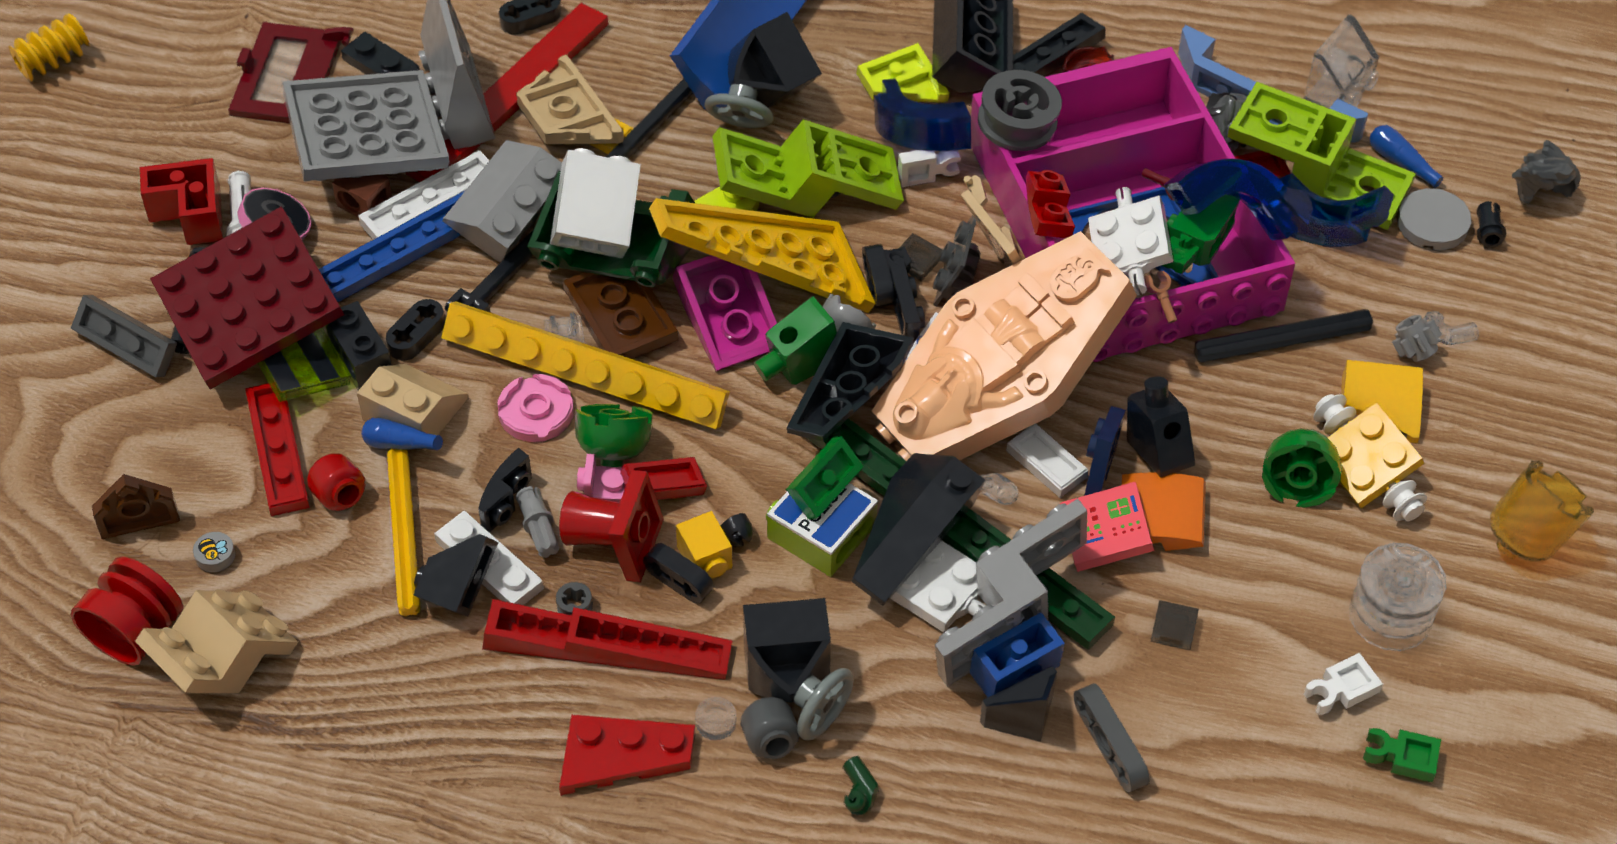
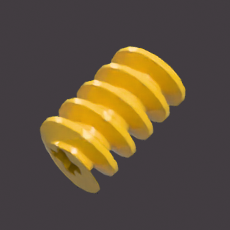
M72 14L64 15L63 23L57 19L52 21L51 29L45 25L40 27L38 30L39 36L31 31L26 34V41L22 38H17L14 40V48L9 45V51L16 66L30 82L34 80L33 69H36L43 76L46 74L45 63L48 62L54 69L59 68L57 57L60 56L66 63L71 62L69 51L72 50L81 57L83 56L81 45L90 46L82 26Z

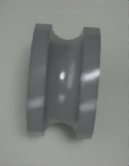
M570 582L559 588L556 594L558 613L572 615L574 607L593 611L592 593L586 585L579 582ZM572 598L576 602L581 601V605L576 607L573 603L568 604L567 600Z

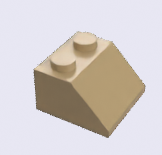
M407 364L379 366L359 389L357 397L362 420L365 422L371 418H383L413 427L428 434L439 435L466 402L468 393Z

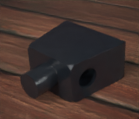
M1159 376L1148 378L1144 382L1145 390L1133 393L1127 398V442L1160 477H1164L1195 466L1189 415L1186 407L1168 390L1167 379Z

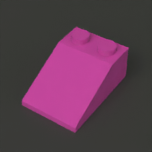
M712 255L676 267L672 279L685 312L715 372L770 352L765 335L777 322L757 272Z

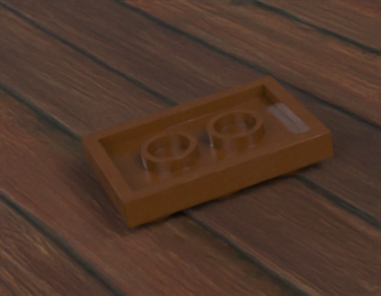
M587 272L563 280L564 291L600 349L634 359L679 340L678 330L651 287L643 286L632 280Z

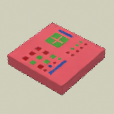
M1136 481L1060 502V504L1065 503L1068 505L1074 500L1079 499L1087 510V544L1072 553L1077 572L1154 551Z

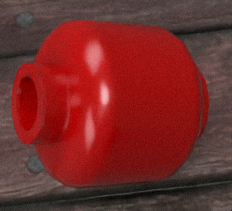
M331 453L321 457L313 464L307 477L309 490L324 507L332 511H343L354 506L362 497L366 487L365 477L360 469L348 457L339 453Z

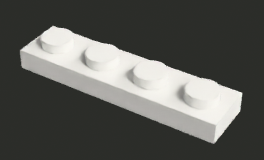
M480 150L449 166V168H445L358 215L360 225L373 240L464 192L489 162L488 158Z

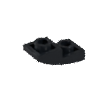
M517 448L500 465L481 497L478 507L481 526L489 533L497 526L504 525L511 518L515 511L513 494L527 487L532 479L529 455L520 448Z

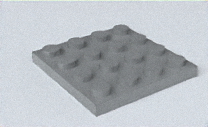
M423 70L283 81V95L304 181H323L347 177L357 178L368 175L397 174L401 172L449 168V155Z

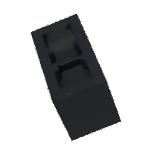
M357 300L341 307L345 315L327 324L325 327L329 344L359 391L379 366L392 364L388 349Z

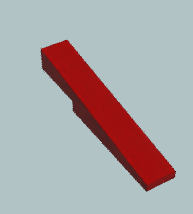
M493 599L484 631L482 649L725 680L733 640L575 607L573 608L572 615Z

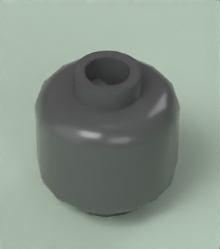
M776 697L761 698L750 704L741 715L740 726L750 751L757 757L765 759L782 758L790 753L799 740L797 722L790 705L783 699Z

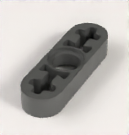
M1093 683L1074 691L1073 696L1076 709L1122 788L1129 793L1148 785L1150 777L1147 766L1101 688Z

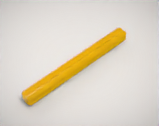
M390 449L387 452L397 606L399 614L406 617L417 615L420 612V598L413 595L416 589L414 580L418 571L410 465L407 450Z

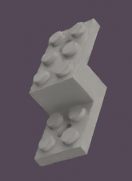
M1079 499L1074 500L1068 505L1062 503L1054 507L1047 514L1046 519L1035 526L1030 524L1022 527L1015 533L1011 541L1000 548L999 546H993L979 557V561L976 562L978 595L986 606L976 612L972 621L961 628L952 627L945 631L935 644L938 675L947 687L970 672L973 650L1041 612L1048 620V591L1037 578V575L1087 544V510Z

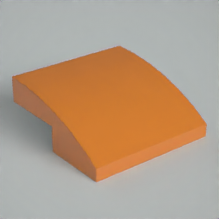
M1156 472L1122 474L1121 485L1136 481L1152 544L1162 543L1165 551L1204 547L1206 491L1204 478L1177 473L1160 477Z

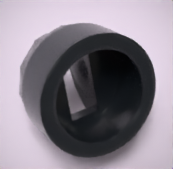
M745 513L736 514L720 525L733 547L744 546L742 539L750 542L753 538L754 530L752 523Z

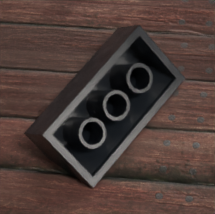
M934 0L932 77L943 86H949L959 93L983 90L987 81L994 75L1013 70V0Z

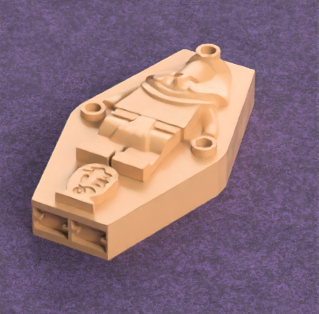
M1080 231L957 292L945 303L903 364L901 370L898 371L872 409V413L879 421L875 429L889 445L894 440L899 444L902 449L898 454L905 461L914 453L954 456L958 460H962L1052 416L1064 405L1137 297L1130 279Z

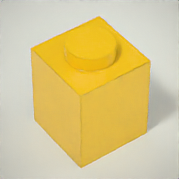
M712 511L676 524L677 548L681 555L701 567L711 578H717L733 568L732 545Z

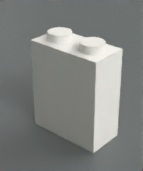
M588 149L568 150L561 166L550 244L623 258L630 245L641 164L633 163L630 159L623 156H612L610 158L598 156Z

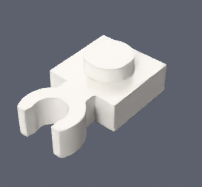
M950 147L938 154H935L934 148L899 153L898 175L901 188L935 182L936 175L938 174L944 176L959 174L960 170L957 162L961 161L958 149Z
M1358 653L1327 668L1323 676L1324 680L1316 679L1309 682L1305 688L1304 696L1306 698L1315 694L1323 696L1325 700L1318 702L1316 708L1317 714L1323 715L1330 712L1334 703L1338 700L1347 709L1380 693L1383 683L1362 655Z

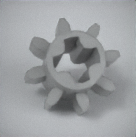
M1414 315L1401 321L1396 326V339L1392 343L1400 357L1406 355L1417 362L1429 358L1438 350V337L1442 333L1434 319L1427 322L1426 318L1422 319L1421 315Z

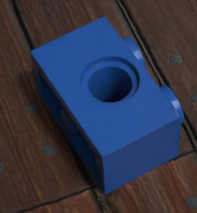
M1041 612L974 649L969 673L985 695L990 697L1051 666L1054 668L1059 667L1065 642Z

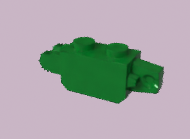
M1224 167L1219 168L1210 181L1202 178L1194 191L1187 190L1180 205V213L1178 215L1173 213L1167 222L1173 262L1162 266L1183 274L1192 263L1198 266L1210 264L1235 224V214L1240 199L1237 193L1233 191L1238 177L1234 170Z

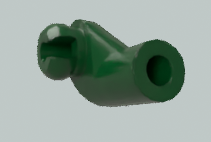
M854 756L848 759L842 767L853 783L849 795L845 794L844 804L852 814L863 815L873 807L879 785L860 756Z

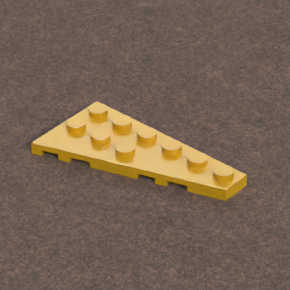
M658 198L654 200L649 208L660 237L828 298L830 294L834 296L839 295L842 304L850 305L866 313H869L876 304L840 223L837 221Z

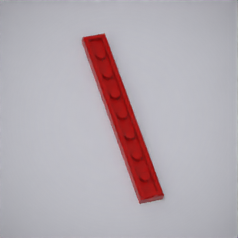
M581 2L483 93L494 132L520 109L517 104L516 93L527 84L533 83L536 77L544 70L550 74L558 67V59L567 55L572 60L609 25L607 15ZM450 139L444 140L449 155V166L470 156L482 143L471 147L454 149ZM444 169L406 172V175L421 182Z

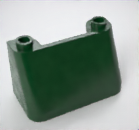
M558 171L527 246L538 259V264L546 269L557 270L559 267L636 281L643 286L651 288L664 284L692 249L660 237L649 210L653 202L641 200L635 201L630 245L623 258L551 245L550 240L561 171ZM671 189L668 197L661 196L660 198L695 203L688 191Z

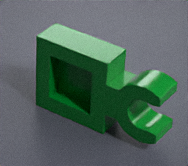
M1369 729L1366 741L1378 744L1380 749L1366 747L1363 760L1371 764L1389 761L1392 762L1391 773L1433 783L1437 770L1441 739L1401 729L1395 739L1391 738L1382 729Z

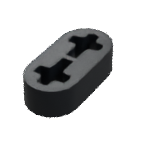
M561 0L509 1L499 9L501 29L505 33L517 35L551 24L561 17Z
M882 244L862 247L864 271L869 290L876 303L874 306L894 304V286Z
M432 299L420 300L386 333L389 354L394 359L400 361L413 359L443 330L445 317L442 305Z
M657 543L643 557L646 569L656 579L693 603L702 602L714 588V583L706 571L663 543Z

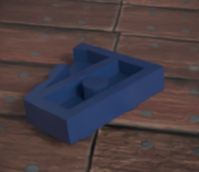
M1111 406L1106 419H1098L1086 453L1087 457L1093 459L1085 495L1100 492L1103 489L1104 480H1107L1118 446L1126 412L1125 409Z

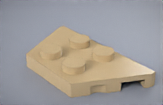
M567 55L558 59V67L550 74L544 70L536 77L533 83L527 84L516 93L518 106L545 144L624 142L623 130Z

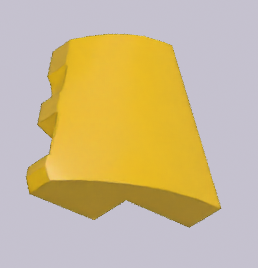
M1347 360L1342 375L1341 394L1347 399L1344 408L1354 407L1357 412L1356 415H1360L1372 405L1378 403L1396 427L1407 434L1406 439L1410 443L1418 444L1422 413L1423 368Z

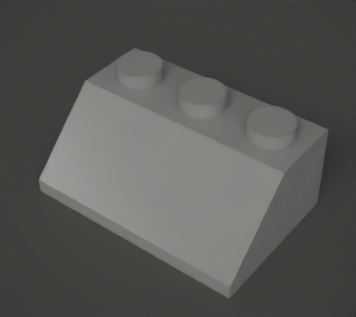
M506 140L442 221L501 263L541 214L558 171H561L562 162L541 147Z

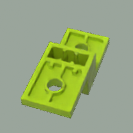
M1260 82L1255 83L1228 131V138L1294 162L1287 192L1389 230L1416 175L1412 171L1349 148L1356 118ZM1271 119H1278L1282 121L1283 124L1276 125L1268 121H1270ZM1367 185L1375 188L1377 191L1368 192L1361 187Z
M804 119L782 146L721 127L712 136L720 190L812 218L835 192L895 210L904 201L892 147Z

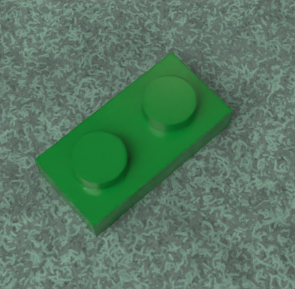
M842 436L833 437L786 488V491L808 519H816L859 473L864 465Z

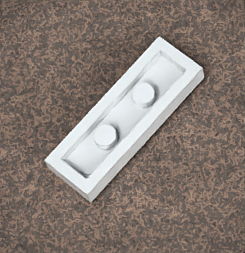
M466 511L461 512L434 533L436 543L444 550L478 534L499 542ZM499 542L482 584L500 601L525 605L544 590L543 580Z

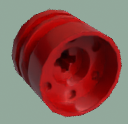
M122 556L115 558L109 565L108 571L101 574L97 582L99 589H89L72 608L70 616L81 634L96 648L121 663L133 666L139 665L147 656V653L135 642L143 628L163 629L164 627H170L171 621H175L180 616L184 606L177 592L162 576L137 560Z

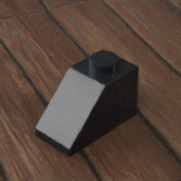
M478 534L428 557L426 565L421 566L414 580L416 589L413 595L469 617L499 542Z

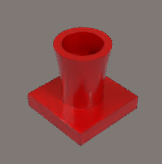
M631 471L620 502L595 498L571 491L565 497L560 512L559 532L562 543L566 546L586 544L612 545L626 581H642L646 570L643 557L654 547L664 520L647 471Z

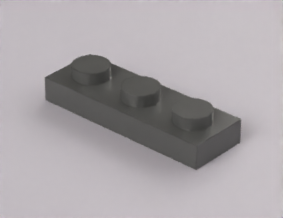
M94 295L82 296L71 326L72 330L154 377H165L177 346V342Z

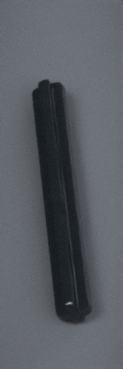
M1362 309L1198 340L1195 342L1194 353L1198 362H1207L1359 333L1372 329L1373 318L1369 310Z

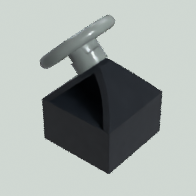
M788 12L753 29L731 49L728 61L729 84L731 85L729 94H714L705 100L704 106L710 115L720 121L739 127H766L773 121L770 107L800 92L822 74ZM727 104V107L719 108L716 105Z
M825 598L743 605L744 654L748 690L763 697H776L783 699L785 702H794L803 708L797 725L798 735L804 740L817 738L838 717L849 699L854 683L853 674L847 668H840L830 673L831 637Z

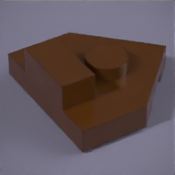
M123 474L92 505L93 517L101 539L180 521L179 510L170 487Z

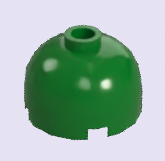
M618 404L581 406V411L575 410L576 439L580 447L587 454H595V458L600 459V465L621 467L624 460L635 458L644 451L651 436L653 413L648 409L632 406V413L627 410L620 409Z
M1299 428L1289 430L1273 440L1264 456L1262 479L1266 490L1282 503L1283 498L1299 500L1295 507L1316 506L1329 500L1335 494L1336 487L1341 480L1342 465L1337 447L1325 435L1311 429Z

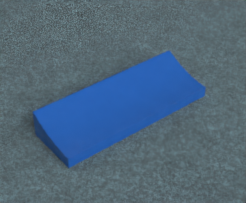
M711 0L670 54L671 59L703 109H705V100L709 96L721 93L729 94L731 85L729 84L728 61L731 49L753 29L786 12L793 19L806 0ZM719 104L716 106L719 108L727 107V104Z

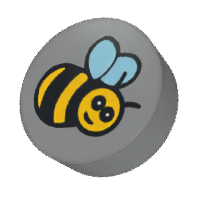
M221 532L206 533L198 538L193 546L196 563L206 572L225 570L235 559V549L232 540L228 535Z

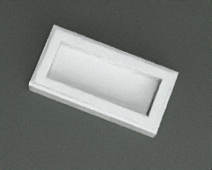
M1037 424L1028 427L1007 443L1006 451L1059 498L1088 478L1089 469Z

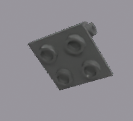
M973 215L968 222L961 221L955 233L954 242L948 241L942 251L940 261L944 262V267L937 273L932 287L937 290L934 306H937L942 298L949 300L957 292L973 285L981 255L978 246L971 243L976 225Z

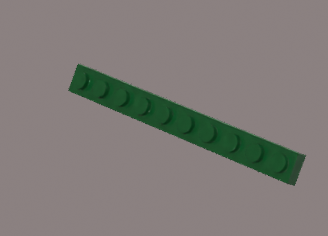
M849 418L824 442L807 438L820 449H823L833 437L842 436L864 465L856 476L883 496H885L891 477L906 462ZM969 509L942 541L977 562L986 550L993 546H999L1000 548L1011 541V539ZM1048 568L1037 575V578L1048 591V621L1085 649L1089 650L1114 625V615L1052 569Z

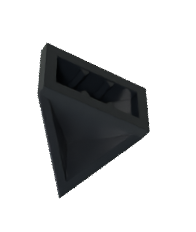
M1051 666L982 700L980 722L983 727L1041 742L1054 695L1057 677L1056 669Z

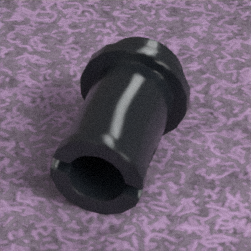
M1491 201L1481 203L1476 210L1479 219V228L1476 233L1477 238L1484 246L1489 248L1502 244L1507 234L1505 227L1501 224L1500 205L1494 202L1493 213Z

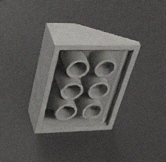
M427 0L420 35L424 50L418 52L425 71L430 70L429 73L425 74V78L431 94L436 93L431 98L437 117L442 116V119H439L438 122L444 140L450 139L454 149L471 147L494 139L495 134L472 52L451 0Z

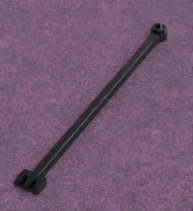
M683 78L624 138V142L619 143L606 157L623 156L629 159L691 96L693 91ZM534 229L471 293L460 288L447 301L445 311L448 312L450 302L456 301L490 312V305L487 302L533 256V253L527 246Z

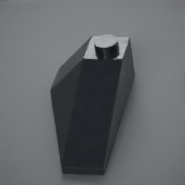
M842 322L787 426V433L824 442L901 370L914 344V338Z
M914 453L891 477L851 582L884 606L975 504L986 480L954 456Z

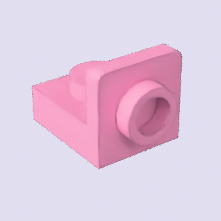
M587 454L585 468H578L577 490L584 491L585 495L620 502L626 487L620 474L622 467L596 466L595 454Z

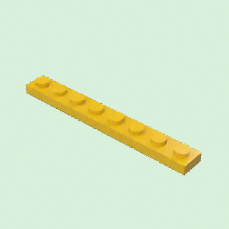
M456 301L449 304L441 336L442 339L713 429L721 427L730 394L728 390Z

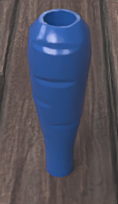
M1380 125L1371 133L1370 145L1380 155L1401 168L1416 173V176L1424 179L1434 188L1442 183L1444 177L1435 171L1421 154L1394 128L1388 125Z
M383 418L367 420L361 430L364 442L368 446L378 449L440 450L443 445V439L440 435L428 434L413 427Z

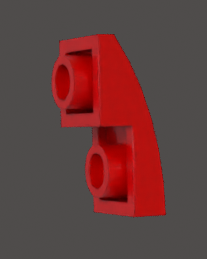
M1043 170L1041 172L1027 171V200L1035 235L1056 238L1072 236L1075 225L1067 208L1071 193L1063 174H1058L1051 170Z

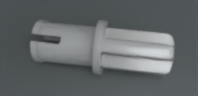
M532 486L525 487L516 495L517 503L524 516L523 528L527 533L531 534L539 555L547 558L550 555L556 554L559 550V545L552 529L554 518L551 512L545 508L540 489L535 487L533 490Z

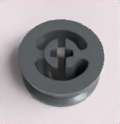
M1026 70L1004 71L994 75L987 81L982 91L978 124L983 134L990 141L1009 150L1029 151L1046 145L1053 138L1057 128V118L1062 107V99L1058 89L1051 81L1037 73Z

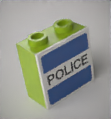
M849 483L818 518L808 519L789 493L786 492L780 500L773 502L766 513L767 538L831 577L871 532L877 516L878 500Z

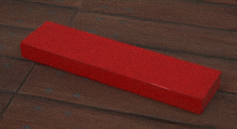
M276 382L245 388L271 516L310 508L286 391H281Z

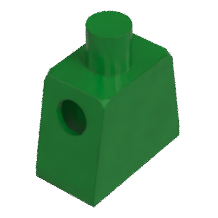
M814 296L808 299L767 331L765 337L770 352L754 362L758 374L766 382L781 372L790 384L793 385L814 376L837 333L835 321Z

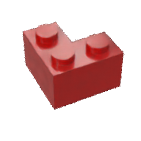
M213 158L140 167V191L149 223L180 219L187 245L216 242L223 239L221 190Z

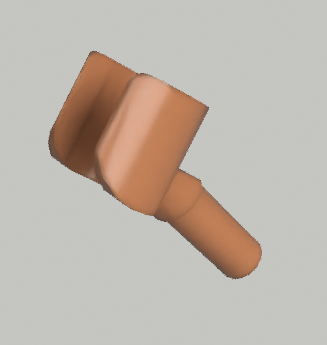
M1164 271L1157 272L1160 278V286L1158 288L1154 286L1152 277L1145 275L1147 291L1149 293H1156L1168 323L1175 322L1177 318L1167 292L1171 285L1169 274Z

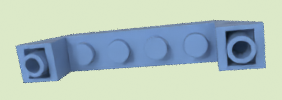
M1185 25L1182 28L1178 54L1182 66L1195 89L1208 97L1212 93L1224 92L1248 96L1256 82L1212 61L1215 39ZM1337 98L1329 109L1356 118L1351 143L1359 142L1363 137L1369 113ZM1271 119L1270 121H1268L1276 125L1283 124V122L1278 119Z

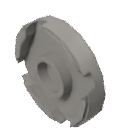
M1425 188L1413 191L1404 198L1398 211V227L1403 236L1414 245L1424 248V245L1434 246L1433 250L1443 251L1455 248L1465 240L1471 226V212L1465 202L1456 195L1441 189Z

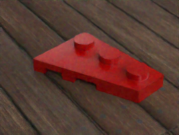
M571 714L559 786L560 796L575 793V788L597 784L598 788L613 785L615 780L638 776L640 779H646L690 770L695 740V725Z

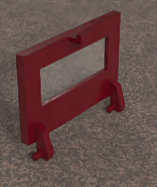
M263 22L252 51L250 48H242L238 57L237 66H242L243 74L229 106V115L290 123L283 95V81L328 78L341 41L343 46H347L354 29L352 27L318 29Z

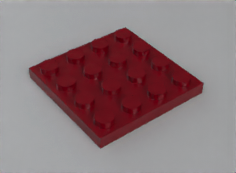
M282 206L150 278L204 382L210 390L345 315Z

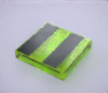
M323 327L258 363L279 402L350 385L351 381L350 372Z

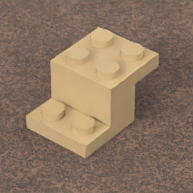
M216 589L215 591L196 590L172 628H143L135 641L185 693H240L264 654L290 655L298 644V641L287 631L288 626L279 618L271 616L262 607L263 602L258 596L248 591L237 593L226 592L221 589Z

